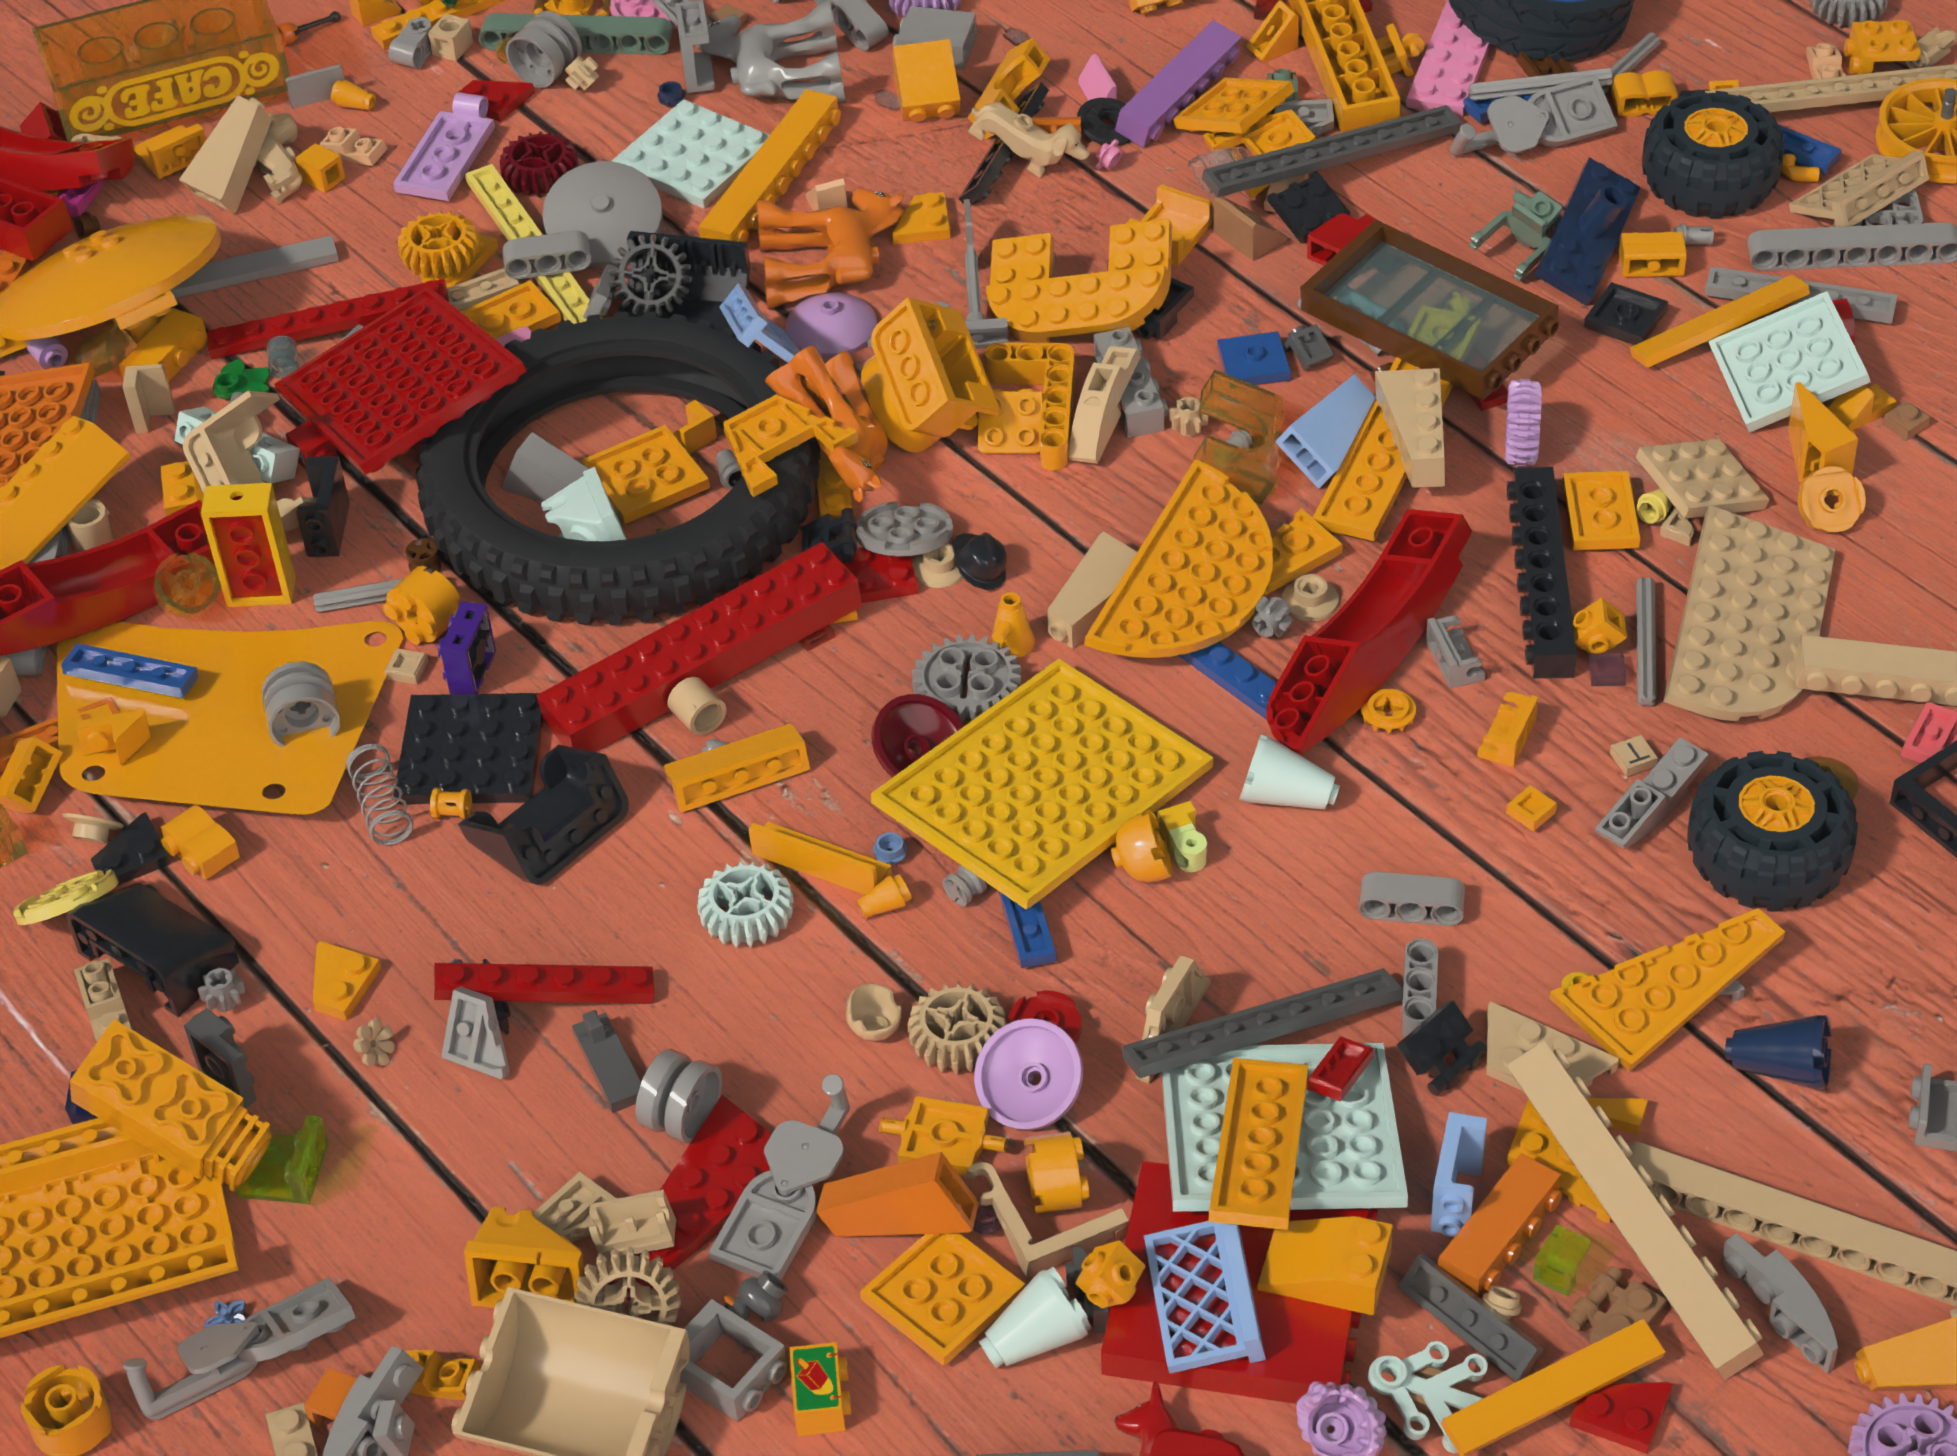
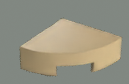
M1674 508L1662 524L1660 536L1690 547L1694 528L1687 518L1685 519L1677 508Z

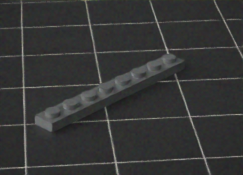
M1383 968L1124 1045L1122 1058L1139 1079L1152 1076L1163 1071L1185 1066L1213 1056H1219L1226 1052L1252 1046L1256 1043L1402 1000V987Z

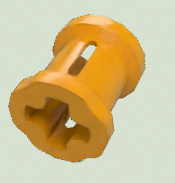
M434 788L430 797L432 818L439 819L441 815L460 816V819L464 820L471 814L472 796L469 789H462L461 792L442 791L441 788ZM446 803H455L456 805H447Z

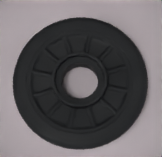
M1105 97L1094 98L1085 102L1077 113V117H1081L1082 133L1090 140L1102 145L1105 143L1110 145L1114 139L1119 141L1117 146L1130 142L1131 140L1115 131L1119 112L1126 104L1119 100ZM1101 119H1111L1115 122V124H1105L1101 121Z

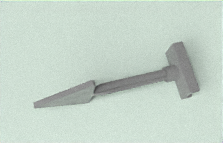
M965 199L964 211L967 239L965 265L969 314L966 317L965 323L975 348L983 349L992 343L1008 342L1007 318L985 319L984 314L981 313L978 261L973 247L970 199Z

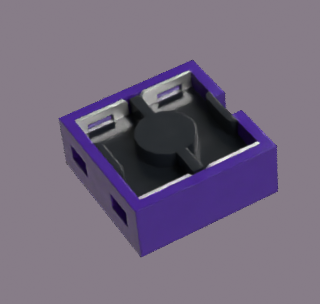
M461 601L456 614H452L450 617L449 630L445 638L440 639L438 656L443 661V678L448 683L450 694H478L484 681L483 675L489 669L495 656L496 647L487 605Z

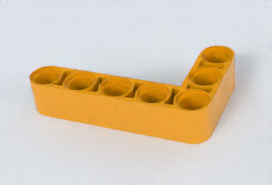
M998 342L988 345L984 351L985 373L989 382L1005 385H1044L1039 433L1040 462L1047 470L1056 471L1065 468L1069 462L1068 451L1075 387L1074 349L1065 343Z

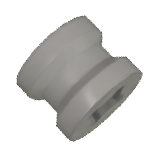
M962 865L958 867L957 873L948 874L942 880L943 888L948 897L961 907L968 905L973 895H980L987 889V883Z

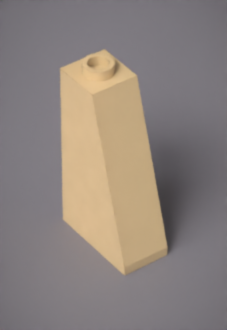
M237 95L179 179L192 194L232 214H235L239 207L272 121L264 112L266 107L261 102L252 97L250 100H247Z
M1104 531L1099 534L1048 608V634L1056 641L1062 642L1072 649L1084 641L1085 636L1134 559L1137 551Z

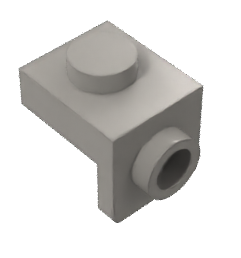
M396 1400L380 1402L372 1437L384 1450L381 1456H408L415 1423Z

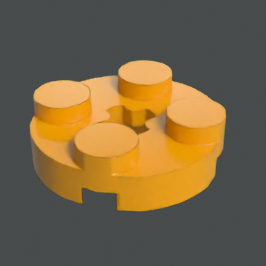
M1830 466L1812 472L1800 483L1797 502L1800 514L1809 528L1823 533H1837L1851 528L1856 523L1855 521L1865 508L1866 496L1863 485L1856 476L1853 477L1841 467ZM1828 491H1831L1832 496H1838L1839 502L1834 504V509H1831L1824 502Z

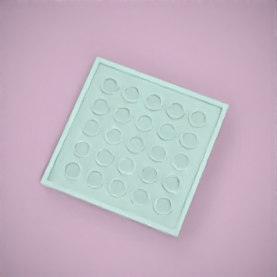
M1361 1043L1374 1048L1373 1060L1341 1102L1307 1090L1306 1087L1290 1210L1407 1208L1408 1192L1383 1043ZM1334 1044L1252 1045L1161 1072L1173 1212L1209 1211L1233 1058L1309 1065V1077Z

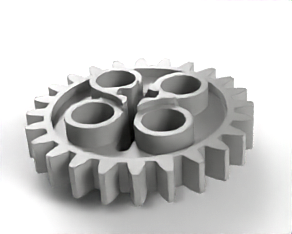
M960 634L957 635L956 642H951L948 638H944V646L941 647L933 643L932 652L923 650L922 659H916V669H912L913 693L930 696L943 702L959 716L962 722H964L965 718L969 717L971 721L1021 686V666L1017 664V656H1010L1009 647L1000 649L999 643L993 642L988 644V636H984L980 641H975L974 634H971L969 639L965 641ZM968 659H971V671L968 672L967 681L968 692L967 697L963 699V687L966 681V662Z

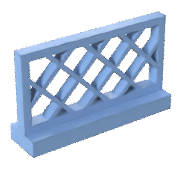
M737 283L719 307L737 339L748 348L756 339L789 363L800 352L793 339L785 330L764 316L749 291Z
M1205 1221L1144 1235L1169 1373L1245 1356L1249 1357L1250 1363L1266 1360L1239 1225ZM1215 1233L1216 1241L1207 1252L1193 1245L1199 1236ZM1172 1243L1179 1248L1168 1261L1156 1255L1155 1246ZM1187 1252L1201 1259L1191 1273L1177 1266ZM1218 1252H1219L1220 1259L1217 1258V1257H1215ZM1209 1264L1223 1271L1214 1284L1199 1278ZM1158 1265L1161 1266V1267H1163L1160 1272H1159V1267H1158ZM1171 1272L1185 1279L1175 1293L1162 1287V1283ZM1193 1284L1207 1291L1198 1305L1183 1298ZM1216 1296L1229 1303V1306L1220 1318L1206 1311V1308ZM1164 1298H1166L1167 1300H1169L1166 1305H1165V1300H1164ZM1177 1305L1191 1312L1181 1327L1168 1320V1316ZM1199 1317L1214 1324L1203 1339L1189 1332ZM1231 1317H1232L1233 1325L1230 1324V1323H1228V1321L1231 1319ZM1223 1329L1235 1336L1237 1345L1219 1348L1211 1343ZM1170 1331H1172L1173 1333H1175L1172 1338H1171V1333H1170ZM1183 1338L1197 1345L1191 1355L1175 1358L1174 1350Z

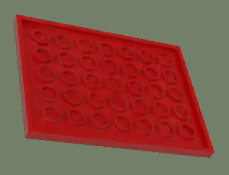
M427 286L274 385L278 392L302 416L310 421L324 437L366 476L369 473L380 470L393 457L408 452L412 445L421 439L433 436L441 426L449 421L459 419L472 406L487 401L494 392L503 386L515 383L519 376L527 372L520 359L431 287Z

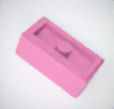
M1092 54L1078 79L1079 86L1088 101L1100 97L1117 100L1116 84L1099 56Z

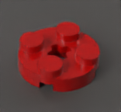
M1051 990L1037 991V996L1030 997L1027 1000L1026 996L1018 999L1010 1009L1008 1024L1022 1019L1050 1020L1051 1023L1064 1030L1073 1039L1075 1044L1081 1036V1014L1075 1008V1002L1063 993Z

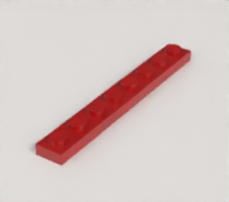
M445 278L408 287H399L381 293L368 294L345 301L341 300L318 307H309L291 313L278 314L264 319L251 320L228 327H219L207 331L208 352L213 360L352 329L359 324L365 326L427 286L431 287L449 302L448 287Z

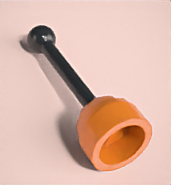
M334 11L328 17L298 27L292 22H283L276 25V35L279 42L283 46H287L297 41L299 32L331 21L339 22L341 15L339 12Z

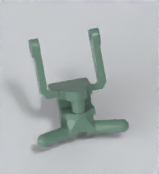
M1540 191L1533 197L1522 192H1515L1512 197L1515 202L1512 206V212L1502 211L1470 239L1472 242H1470L1469 247L1477 250L1499 228L1507 226L1521 245L1527 248L1533 247L1534 249L1537 247L1538 249L1516 268L1515 272L1517 273L1514 274L1513 278L1519 282L1541 261L1550 241V238L1545 236V233L1548 235L1552 231V226L1556 227L1561 216L1562 206Z

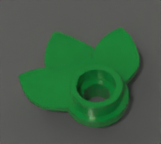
M240 359L234 360L226 364L221 369V373L215 377L212 387L214 395L220 399L230 400L231 396L236 392L246 393L248 390L269 392V387L265 384L268 382L270 369L269 367L245 369Z

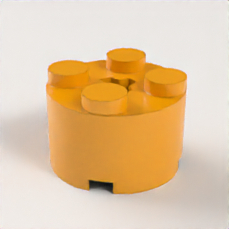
M425 566L416 567L388 592L386 603L383 605V611L386 616L391 620H395L401 629L405 631L406 638L414 645H419L421 642H433L448 629L450 617L452 614H456L458 610L457 602L461 599L455 587L445 576L436 570L432 574L424 571L427 568Z
M1070 1131L1024 1138V1147L1032 1146V1152L1025 1156L1031 1198H1039L1041 1204L1034 1207L1035 1214L1082 1208V1200L1089 1198V1187L1086 1175L1079 1176L1077 1162H1081L1084 1159L1081 1138H1072Z
M64 1365L49 1367L37 1374L25 1389L26 1395L23 1403L21 1402V1412L36 1446L47 1455L78 1456L84 1454L98 1445L112 1430L110 1408L95 1374L83 1366L77 1365L78 1369L65 1368Z

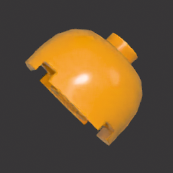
M1152 810L1139 813L1127 819L1118 828L1116 833L1117 847L1111 848V854L1117 869L1124 867L1129 877L1144 883L1172 877L1171 873H1173L1169 849L1166 840L1161 838L1158 831L1161 829V826Z

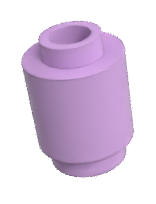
M56 336L27 340L28 352L43 369L61 367L66 362L68 357L67 349Z

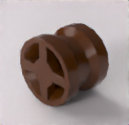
M420 538L408 544L405 552L409 561L410 572L418 566L427 567L424 571L433 573L435 570L441 571L442 565L438 557V547L433 540Z

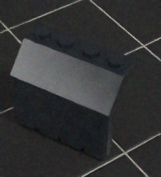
M638 231L629 232L627 241L631 239L635 246L640 245L639 235L644 236L645 244L651 243V234L656 235V244L658 245L661 244L663 237L668 238L666 248L670 249L676 243L679 248L674 255L686 254V259L680 262V265L690 264L691 270L682 273V275L692 277L691 283L681 284L689 289V293L685 295L678 292L677 294L681 297L683 303L678 305L673 300L670 301L673 306V312L669 313L664 305L661 307L662 316L659 318L669 319L673 314L684 315L687 318V322L696 324L702 319L713 323L715 330L721 331L726 327L732 330L719 307L737 283L748 290L750 274L748 242ZM648 252L634 257L630 261V269L644 266ZM657 253V266L661 270L676 274L672 263L665 256ZM652 261L650 262V269H647V273H642V277H646L648 291H650L651 283H654V279L658 280L659 278L658 275L654 274ZM629 279L628 289L635 296L644 299L643 285L640 282ZM668 282V284L658 285L654 290L653 300L667 295L675 283ZM621 303L618 312H628L630 317H642L645 308L640 307L639 313L634 315L632 311L635 304L631 303L629 307L624 309ZM651 308L650 312H656V308Z

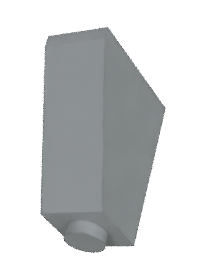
M531 432L516 451L501 488L505 491L543 502L584 476L583 472L589 468Z

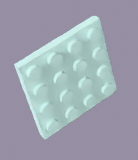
M683 99L616 156L612 162L626 164L639 170L649 177L656 189L705 209L730 187L770 135Z
M1827 291L1708 341L1749 433L1790 416L1796 382H1801L1809 391L1813 392L1821 403L1871 382Z

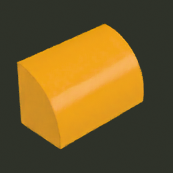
M35 736L18 741L0 779V806L20 813L35 812L63 752Z

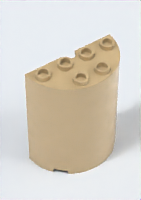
M508 1287L503 1300L500 1299L495 1306L493 1313L494 1325L491 1333L483 1338L480 1346L479 1355L481 1359H484V1363L479 1371L476 1370V1372H471L466 1383L467 1396L462 1409H457L452 1420L453 1435L459 1439L527 1456H665L679 1421L687 1384L680 1382V1375L690 1360L687 1330Z

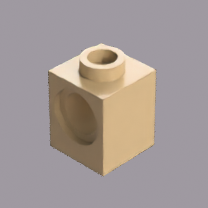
M444 14L428 32L432 55L456 62L474 43L470 20L449 14Z

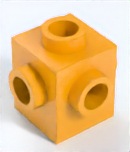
M1602 597L1572 617L1575 645L1580 650L1587 651L1595 658L1614 648L1627 638L1624 613Z
M1120 1240L1094 1248L1092 1253L1084 1259L1081 1265L1083 1270L1075 1284L1086 1293L1089 1301L1101 1309L1118 1304L1122 1305L1128 1302L1135 1294V1285L1145 1265Z

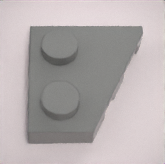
M1332 99L1285 101L1283 104L1273 108L1274 114L1292 109L1315 137L1334 129Z
M460 986L453 990L441 1058L502 1080L509 1076L510 1069L493 998Z

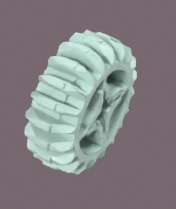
M740 860L738 866L731 867L726 863L723 872L714 870L712 878L704 880L703 888L699 889L697 910L698 915H700L701 924L704 929L708 930L711 938L719 937L723 945L732 941L736 948L741 942H746L751 948L753 941L759 940L765 944L767 936L777 938L779 929L787 928L788 919L792 918V903H794L790 884L787 878L782 877L779 869L772 870L768 863L758 867L755 860L750 865H744ZM764 895L770 898L771 901L766 900ZM720 906L726 908L727 912L720 909Z

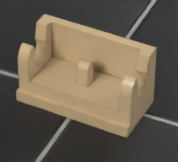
M664 1190L590 1204L589 1212L594 1225L589 1226V1230L598 1256L601 1254L605 1258L611 1259L613 1248L619 1251L620 1256L626 1255V1250L629 1246L634 1249V1254L641 1253L645 1249L653 1251L674 1247L676 1218Z

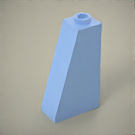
M1354 374L1291 424L1275 443L1319 489L1339 469L1376 397Z

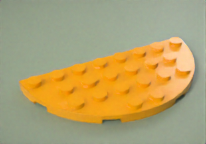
M1195 459L1085 636L1084 645L1121 656L1139 658L1171 657L1209 647L1241 628L1256 612L1255 606L1266 595L1273 570V541L1270 529L1252 498L1246 492L1241 493L1235 486L1229 483V477L1224 473Z

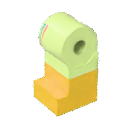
M1191 801L1158 811V822L1161 826V829L1158 831L1162 840H1166L1169 852L1177 866L1181 870L1191 873L1203 869L1207 862V840L1203 834L1196 831V810Z

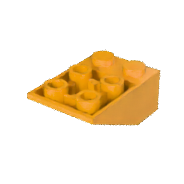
M1796 382L1788 433L1798 480L1802 482L1812 472L1830 466L1841 467L1852 475L1858 437L1836 417L1834 412L1825 407L1813 392L1809 391L1801 382Z

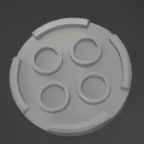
M898 501L874 506L863 512L859 516L855 535L857 542L862 547L874 553L889 556H913L934 551L947 544L953 535V524L950 514L936 505L921 502L920 506H899Z

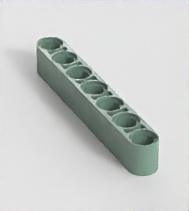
M491 13L487 15L479 34L480 44L488 50L505 51L507 42L537 14ZM560 15L568 20L576 29L581 39V53L662 55L669 49L673 34L672 23L661 17Z

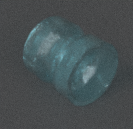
M277 336L267 343V367L273 377L283 379L299 368L297 345L293 339L287 336Z

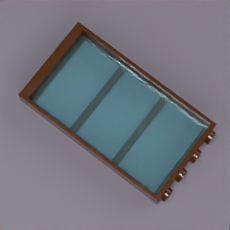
M1376 219L1300 287L1301 311L1420 369L1439 368L1440 379L1482 400L1491 392L1498 390L1503 381L1512 372L1518 371L1521 364L1530 355H1534L1549 337H1553L1557 333L1560 326V321L1558 320L1559 305Z

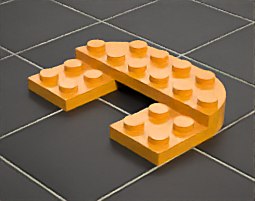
M1170 218L1111 225L1108 271L1052 278L1054 238L1051 233L992 240L990 285H986L989 305L996 318H1007L1008 331L1013 334L1014 338L1026 343H1049L1050 337L1107 332L1130 327V330L1133 331L1145 323L1144 318L1154 308L1159 310L1169 291L1172 257V223Z

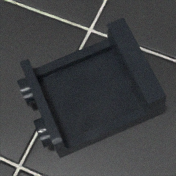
M339 456L307 457L305 467L312 496L317 498V502L313 506H298L296 510L306 554L309 557L339 556L350 505Z

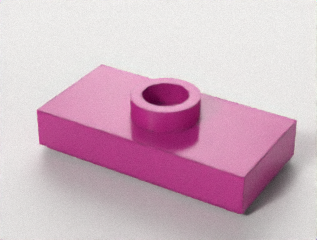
M97 181L82 188L65 189L58 198L65 200L70 217L81 216L102 190L103 183L102 181Z

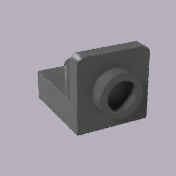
M1317 324L1307 328L1302 325L1289 332V337L1283 345L1285 352L1293 350L1304 371L1329 362L1334 356Z

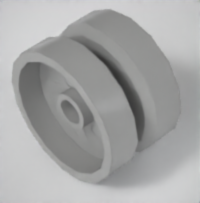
M663 1050L648 1067L641 1082L636 1098L635 1114L637 1122L642 1127L655 1132L666 1130V1134L671 1138L690 1144L720 1098L722 1089L721 1070L717 1066L702 1060L692 1062L688 1055L676 1050Z

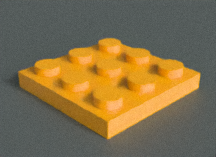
M1225 77L1173 118L1175 128L1187 129L1190 132L1201 130L1211 131V133L1231 132L1234 135L1244 134L1250 130L1253 124L1267 117L1268 112L1283 104L1285 99L1295 92L1292 81Z
M666 424L581 460V464L589 469L595 467L616 514L624 524L710 488L709 478Z
M960 1233L924 1234L860 1290V1297L865 1304L945 1367L998 1319L1026 1285Z

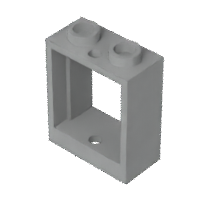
M713 1299L684 1328L687 1330L689 1337L690 1360L681 1371L680 1382L687 1384V1390L737 1422L747 1412L753 1411L758 1406L762 1395L772 1384L780 1382L787 1371L788 1364L784 1344ZM723 1333L761 1356L734 1388H731L695 1365Z

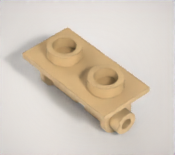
M1936 26L1917 40L1921 51L1920 59L1917 61H1905L1909 69L1931 67L1951 52L1949 47L1956 43V32L1953 30L1940 32L1938 26Z

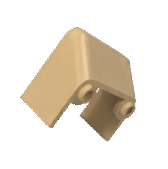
M248 390L185 436L183 451L203 493H205V487L211 485L264 483L249 450L256 446L262 437V426L257 415L280 400L277 393ZM299 497L296 500L283 498L277 501L284 532L299 527L296 514L297 507L313 506L316 504L317 498Z

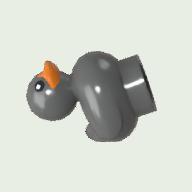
M764 1270L758 1278L750 1277L741 1282L738 1288L739 1297L724 1296V1307L744 1320H747L751 1309L763 1317V1322H770L781 1314L783 1310L782 1297L788 1289L778 1277Z

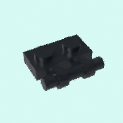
M846 507L842 509L841 516L836 519L828 513L804 525L802 552L823 542L836 557L841 555L842 561L846 563L852 562L854 554L857 552V539L854 537V533L856 532L858 522L854 516V510Z
M1454 1000L1441 1005L1397 1044L1416 1075H1422L1430 1071L1434 1079L1427 1087L1435 1096L1445 1089L1450 1090L1459 1081L1458 1077L1466 1070H1473L1480 1063V1057L1487 1052L1486 1045L1480 1040H1477L1471 1046H1468L1464 1039L1474 1030ZM1451 1051L1456 1060L1447 1066L1442 1058Z

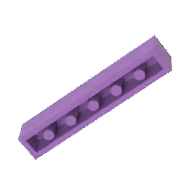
M1215 20L1210 22L1120 110L1115 131L1142 148L1151 140L1156 141L1167 124L1172 125L1174 123L1173 118L1192 104L1198 94H1204L1213 79L1218 80L1228 64L1233 65L1241 52L1238 47L1242 37Z

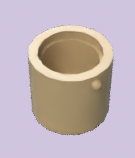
M90 499L66 524L72 545L77 552L85 551L114 540V534L108 518L110 511L106 510L104 504L99 500Z
M698 677L686 678L679 682L669 694L667 701L668 708L694 735L698 736L713 732L722 723L727 712L726 704Z

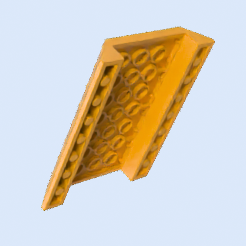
M99 1118L0 1145V1338L239 1270V1258L223 1186L218 1183V1178L215 1176L210 1178L204 1174L199 1180Z

